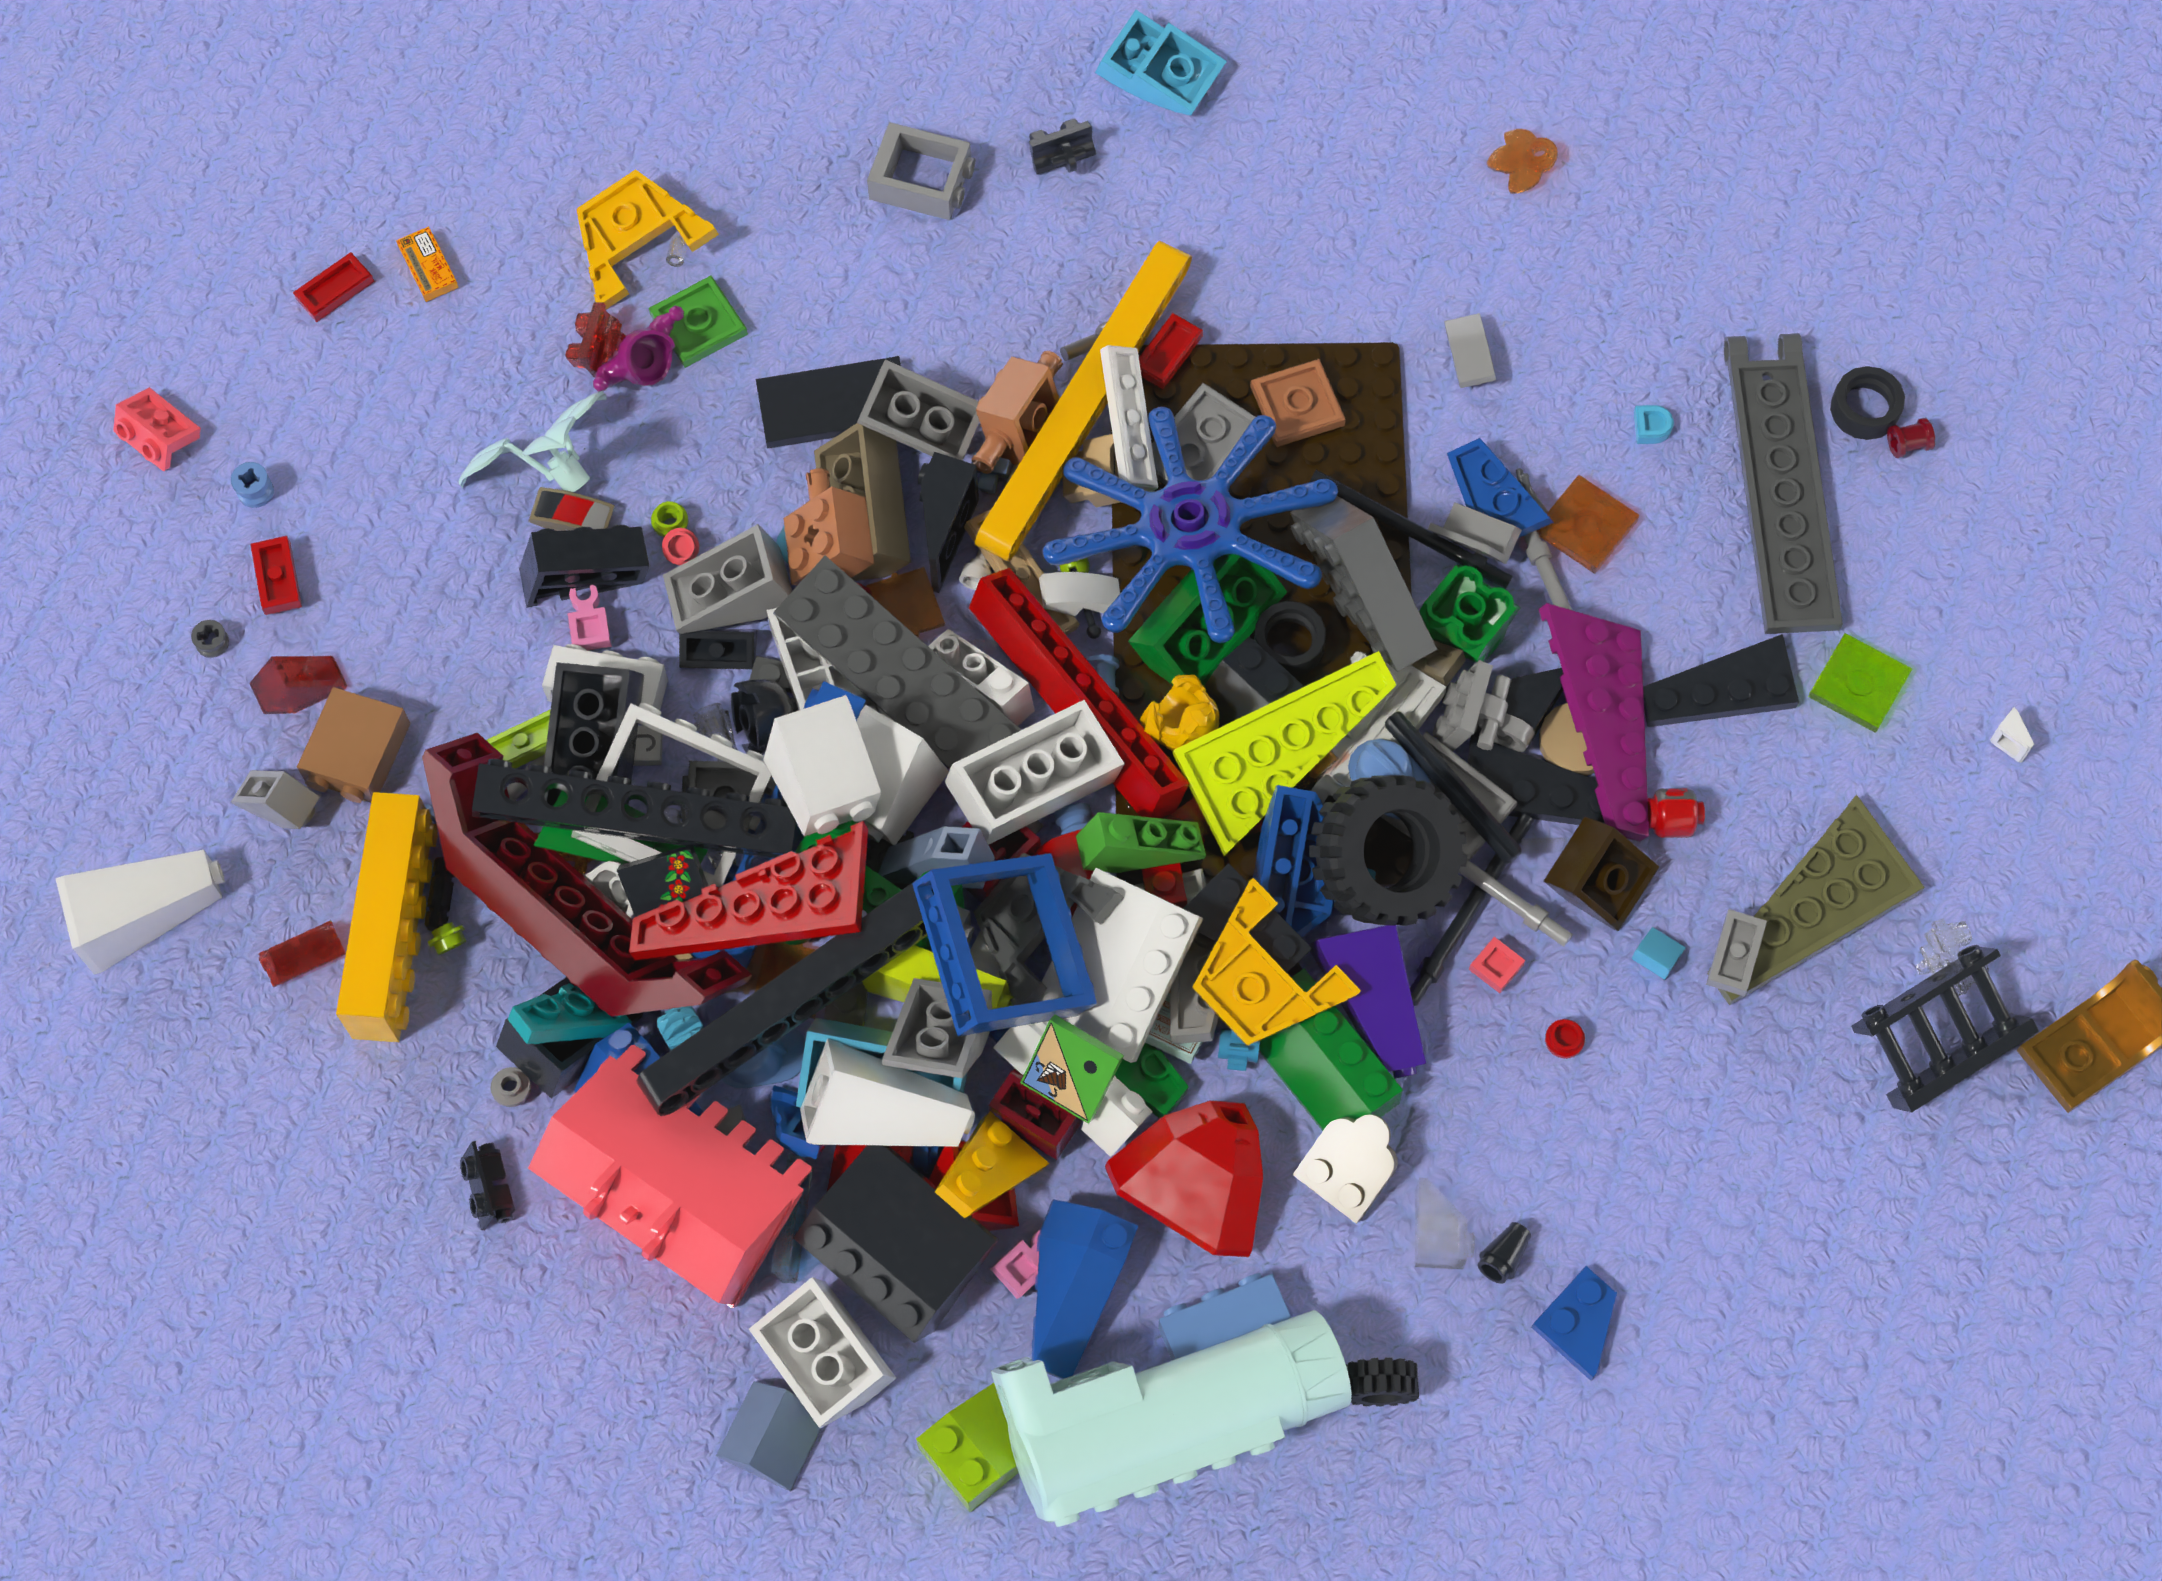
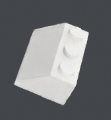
M813 1277L810 1278L749 1328V1331L819 1428L863 1406L896 1379L895 1375L825 1281Z

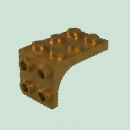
M2134 959L2098 992L2020 1045L2017 1049V1052L2067 1113L2162 1048V988L2158 984L2156 975L2149 967L2142 965L2138 960Z

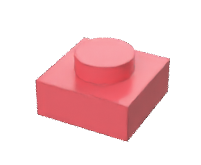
M1493 937L1470 964L1469 970L1500 994L1524 966L1525 959L1496 937Z

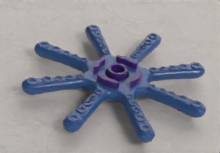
M1167 407L1154 408L1148 415L1149 425L1168 477V483L1163 489L1153 492L1145 491L1078 457L1069 459L1063 466V474L1069 481L1118 500L1141 512V518L1136 524L1069 538L1055 539L1048 542L1043 548V557L1051 565H1064L1131 546H1143L1151 550L1152 555L1147 563L1104 612L1101 620L1103 626L1109 632H1121L1129 625L1165 571L1174 566L1184 565L1193 569L1208 635L1214 642L1218 643L1229 641L1235 632L1231 615L1213 567V563L1218 557L1227 554L1239 555L1306 589L1316 587L1321 581L1322 571L1317 565L1248 538L1240 531L1241 525L1251 519L1286 511L1323 506L1333 502L1338 494L1336 484L1329 479H1319L1314 482L1296 485L1295 487L1243 500L1236 499L1229 494L1230 486L1274 435L1276 422L1269 416L1259 415L1252 420L1215 475L1207 480L1197 481L1187 475L1174 415Z

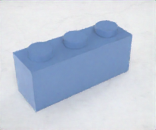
M1256 1273L1239 1281L1240 1287L1224 1292L1223 1288L1215 1289L1204 1294L1201 1297L1202 1302L1190 1307L1182 1303L1163 1312L1164 1317L1159 1319L1158 1329L1171 1360L1245 1335L1261 1328L1265 1324L1273 1325L1292 1318L1273 1274L1262 1277L1261 1273Z

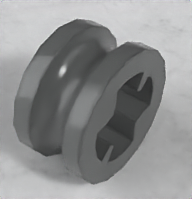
M204 620L198 623L192 630V643L200 655L214 658L223 654L228 648V634L219 622ZM209 633H215L216 638L212 639V644L206 645L204 640L208 639Z

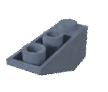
M944 826L888 847L878 874L891 883L911 884L923 873L932 869L994 861L995 857L979 828ZM986 881L962 884V887L983 889Z

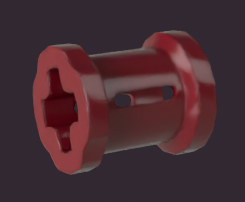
M1927 418L1918 419L1916 424L1901 428L1897 425L1890 426L1887 430L1889 448L1895 458L1904 457L1906 452L1921 448L1928 451L1935 447L1934 429Z

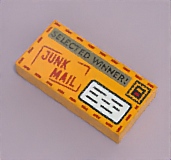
M429 226L396 240L398 248L425 302L459 288Z

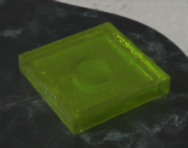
M1844 633L1808 697L1876 733L1911 673L1912 668Z

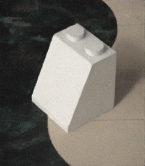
M846 695L774 719L763 760L804 836L816 832L819 834L828 833L839 824L851 820L859 822L867 819L875 812L881 790L851 704Z
M865 705L857 719V724L881 794L875 812L862 821H864L868 828V837L877 843L884 839L892 845H896L949 771L924 738Z

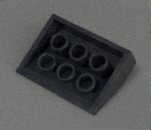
M867 1145L814 1206L793 1239L915 1343L935 1332L999 1239L971 1215L967 1218L962 1217L935 1193L937 1186L891 1147Z

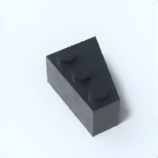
M616 525L606 529L579 527L566 531H556L547 528L531 532L519 568L526 608L538 606L537 599L560 594L561 601L570 599L569 592L573 588L578 591L590 588V585H595L598 593L643 584L649 569V561L642 527Z

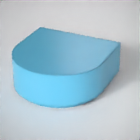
M1657 405L1635 406L1634 421L1637 444H1657L1668 439L1674 425L1671 413L1664 407Z

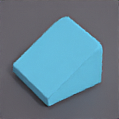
M1652 927L1635 950L1632 960L1665 980L1686 947Z

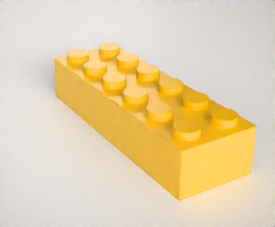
M373 792L336 1011L337 1017L352 1039L399 1042L401 1030H406L408 1026L409 1008L405 1006L407 992L412 993L415 983L414 969H411L413 955L418 956L421 945L420 933L417 932L419 919H424L426 913V897L423 896L424 883H429L432 876V862L428 860L430 847L436 846L438 837L437 824L433 823L430 810L426 809L420 795Z

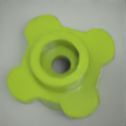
M453 922L447 923L432 931L431 933L434 938L427 943L430 947L434 946L438 955L444 954L466 942L462 933L465 928L463 925L455 927Z

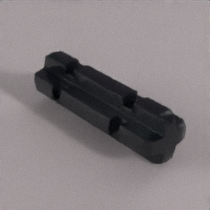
M437 857L434 860L433 872L435 875L431 879L427 904L430 911L426 912L424 923L429 931H434L448 923L449 917L447 912L450 911L454 886L452 878L455 876L446 869L444 857Z

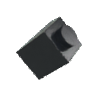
M1562 668L1512 678L1506 697V702L1508 703L1506 714L1525 721L1533 728L1535 735L1531 742L1541 728L1545 717L1551 712L1563 692L1560 677L1563 674Z

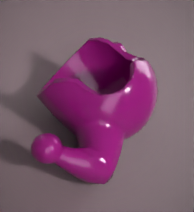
M675 305L669 309L668 313L657 316L646 329L635 330L625 336L619 345L617 355L598 368L593 380V388L599 392L605 391L608 387H612L625 380L640 386L654 385L663 380L670 370L672 353L675 348V344L669 335L675 321L678 322L683 319V309Z

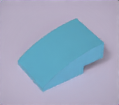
M1135 10L1102 58L1095 73L1140 99L1159 107L1191 116L1227 61L1169 22L1163 28L1138 10Z

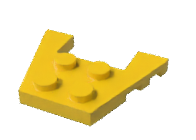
M636 169L576 209L584 248L588 255L590 278L594 284L595 302L602 312L629 295V292L614 271L613 266L672 226L676 227L692 252L719 235L713 224L703 220L685 204L682 205L671 197L667 191Z
M1254 878L1246 886L1192 987L1246 1046L1347 1001L1361 992L1337 965L1308 992H1304L1259 945L1249 932L1278 903Z

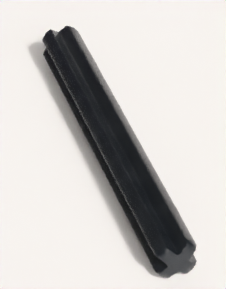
M1397 711L1389 716L1385 721V728L1436 786L1450 799L1451 803L1503 862L1509 864L1519 857L1522 851L1520 845L1405 715Z

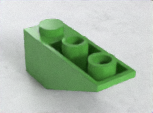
M1098 812L1076 835L1083 870L1094 871L1095 868H1098L1104 872L1120 873L1200 860L1206 857L1198 822Z

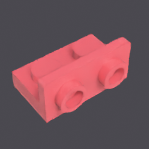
M150 387L116 404L114 432L121 440L130 444L146 460L152 462L162 471L170 468L172 453L200 438L201 428Z

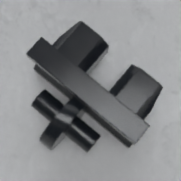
M1074 118L1063 122L1059 131L1048 134L1046 131L1039 130L1029 135L1032 163L1037 175L1065 166L1069 173L1076 171V161L1096 155L1092 139V126L1088 121L1079 123Z

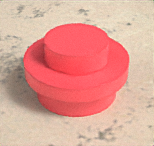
M676 528L669 531L662 541L664 556L668 561L676 565H682L694 559L699 553L700 545L697 536L685 528Z

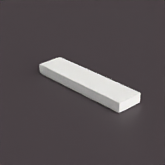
M1107 345L1100 349L1118 475L1119 478L1145 491L1152 492L1158 488L1138 350L1131 347Z

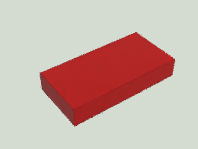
M350 252L295 290L293 294L308 314L318 322L375 281L371 273Z
M1172 313L1139 357L1142 378L1164 389L1203 337V330Z

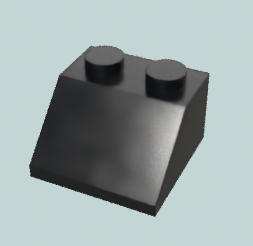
M1250 636L1221 661L1204 685L1206 693L1217 705L1219 727L1304 687Z

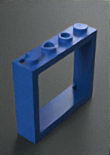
M1051 853L932 869L912 883L957 1036L1046 1022L1054 1015L1062 1019L1075 1017L1097 1004L1094 986L1087 972L1083 959V950L1075 933L1071 920V911L1066 903L1060 884L1059 872L1055 868ZM1027 875L1064 997L988 1010L951 886Z

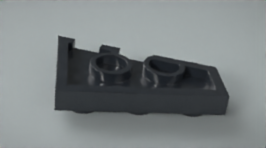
M1230 864L1224 867L1183 907V909L1203 918L1197 932L1216 942L1248 885V882ZM1274 909L1249 932L1286 973L1312 950L1302 937Z

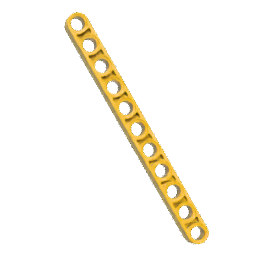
M1160 240L1155 244L981 525L975 539L976 546L1008 562L1012 560L1062 479L1064 464L1076 456L1083 444V440L1087 438L1108 403L1100 349L1107 345L1137 348L1139 353L1186 276L1192 261L1191 255Z

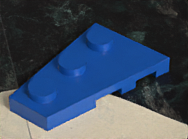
M1481 438L1447 453L1466 507L1518 527L1522 530L1518 538L1554 523Z

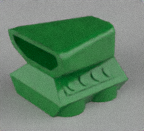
M1455 565L1426 599L1419 613L1430 632L1432 640L1462 650L1466 659L1474 662L1479 660L1486 662L1503 641L1508 626L1521 607L1514 603L1512 595L1507 590L1498 587L1492 588L1483 582V577L1477 569L1471 566Z

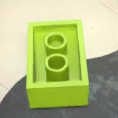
M994 1383L948 1412L916 1438L918 1449L969 1512H972L1019 1473L1010 1444L1007 1420Z

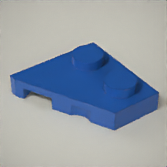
M1585 1266L1539 1316L1531 1328L1591 1381L1598 1371L1617 1292Z

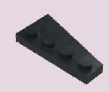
M1471 735L1467 763L1517 801L1516 807L1508 816L1519 817L1520 814L1524 813L1536 820L1579 825L1583 818L1587 817L1605 824L1595 793V789L1598 786L1597 780L1497 743H1493L1491 750L1481 749L1477 746L1479 737Z

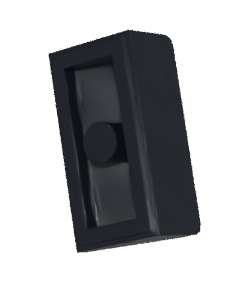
M711 628L679 634V668L753 669L756 659L757 629Z

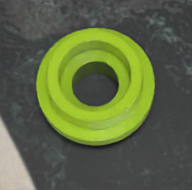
M671 501L659 504L651 516V524L654 531L662 537H665L673 529H686L689 522L688 514L684 507ZM669 518H674L677 520L673 524H664V522Z

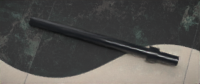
M1317 469L1314 472L1310 482L1319 479L1332 480L1338 488V497L1377 520L1462 566H1471L1477 569L1484 578L1505 589L1510 583L1513 576L1488 563L1487 560L1489 558L1476 551L1473 555Z
M1522 813L1511 828L1509 834L1519 845L1534 823V820L1529 815ZM1495 853L1484 872L1497 880L1507 863H1504ZM1477 885L1474 886L1430 957H1424L1417 968L1418 976L1410 987L1414 1006L1419 1004L1431 983H1437L1445 970L1443 964L1487 897L1488 893Z

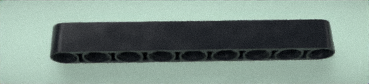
M912 883L862 917L861 932L835 936L644 1069L636 1081L656 1113L660 1116H665L677 1111L928 936Z

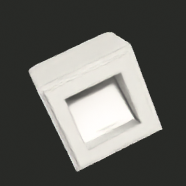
M2015 707L2001 722L1990 739L1992 744L2020 763L2023 762L2034 745Z

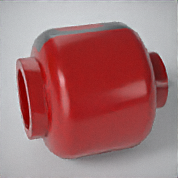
M1661 788L1655 792L1653 798H1648L1649 828H1653L1658 837L1689 838L1694 835L1697 824L1704 823L1703 801H1697L1696 795L1691 789Z

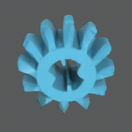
M692 1006L669 1009L665 1012L666 1014L657 1019V1027L670 1050L704 1028Z

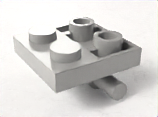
M1479 660L1468 671L1463 670L1459 679L1455 683L1450 682L1446 688V694L1442 699V703L1446 704L1443 716L1441 715L1435 724L1433 737L1437 738L1439 742L1452 752L1474 734L1477 722L1483 724L1477 746L1484 750H1491L1497 729L1503 726L1508 708L1506 697L1511 679L1503 675L1496 676L1492 694L1486 693L1493 665Z

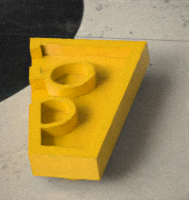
M990 1111L980 1120L938 1185L935 1193L962 1217L967 1218L997 1199L1000 1195L1008 1190H1012L1024 1180L1039 1173L1050 1163Z

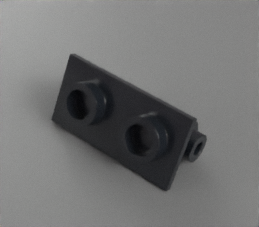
M476 1141L471 1142L463 1157H461L460 1169L463 1179L465 1181L469 1180L472 1192L469 1199L472 1216L478 1218L482 1231L487 1228L493 1218H496L497 1223L511 1221L515 1207L509 1185H493V1181L505 1179L506 1177L500 1150L495 1149L494 1143L483 1144L477 1149Z

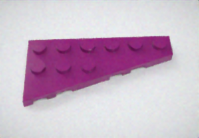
M1546 603L1538 610L1542 622L1547 621L1552 638L1548 642L1552 654H1558L1563 670L1560 681L1576 732H1582L1587 750L1583 754L1587 766H1593L1598 782L1595 793L1604 822L1617 829L1627 839L1640 842L1649 837L1641 630Z

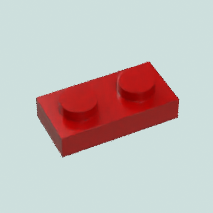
M288 536L251 543L260 602L264 614L269 615L302 607L291 542Z

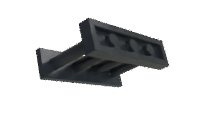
M1972 945L1961 950L1957 954V960L1884 1006L1876 1005L1867 1009L1861 1015L1863 1019L1851 1026L1854 1033L1867 1036L1876 1035L1899 1079L1897 1082L1898 1087L1886 1094L1894 1109L1914 1112L2039 1032L2033 1018L2014 1015L2008 1012L1985 967L2001 956L1998 949ZM1972 975L1994 1018L1992 1022L1993 1027L1984 1033H1977L1954 988L1955 984ZM1940 995L1962 1038L1961 1047L1951 1054L1945 1053L1922 1008V1005ZM1906 1015L1909 1016L1931 1059L1929 1062L1930 1067L1919 1074L1913 1073L1890 1028V1025Z

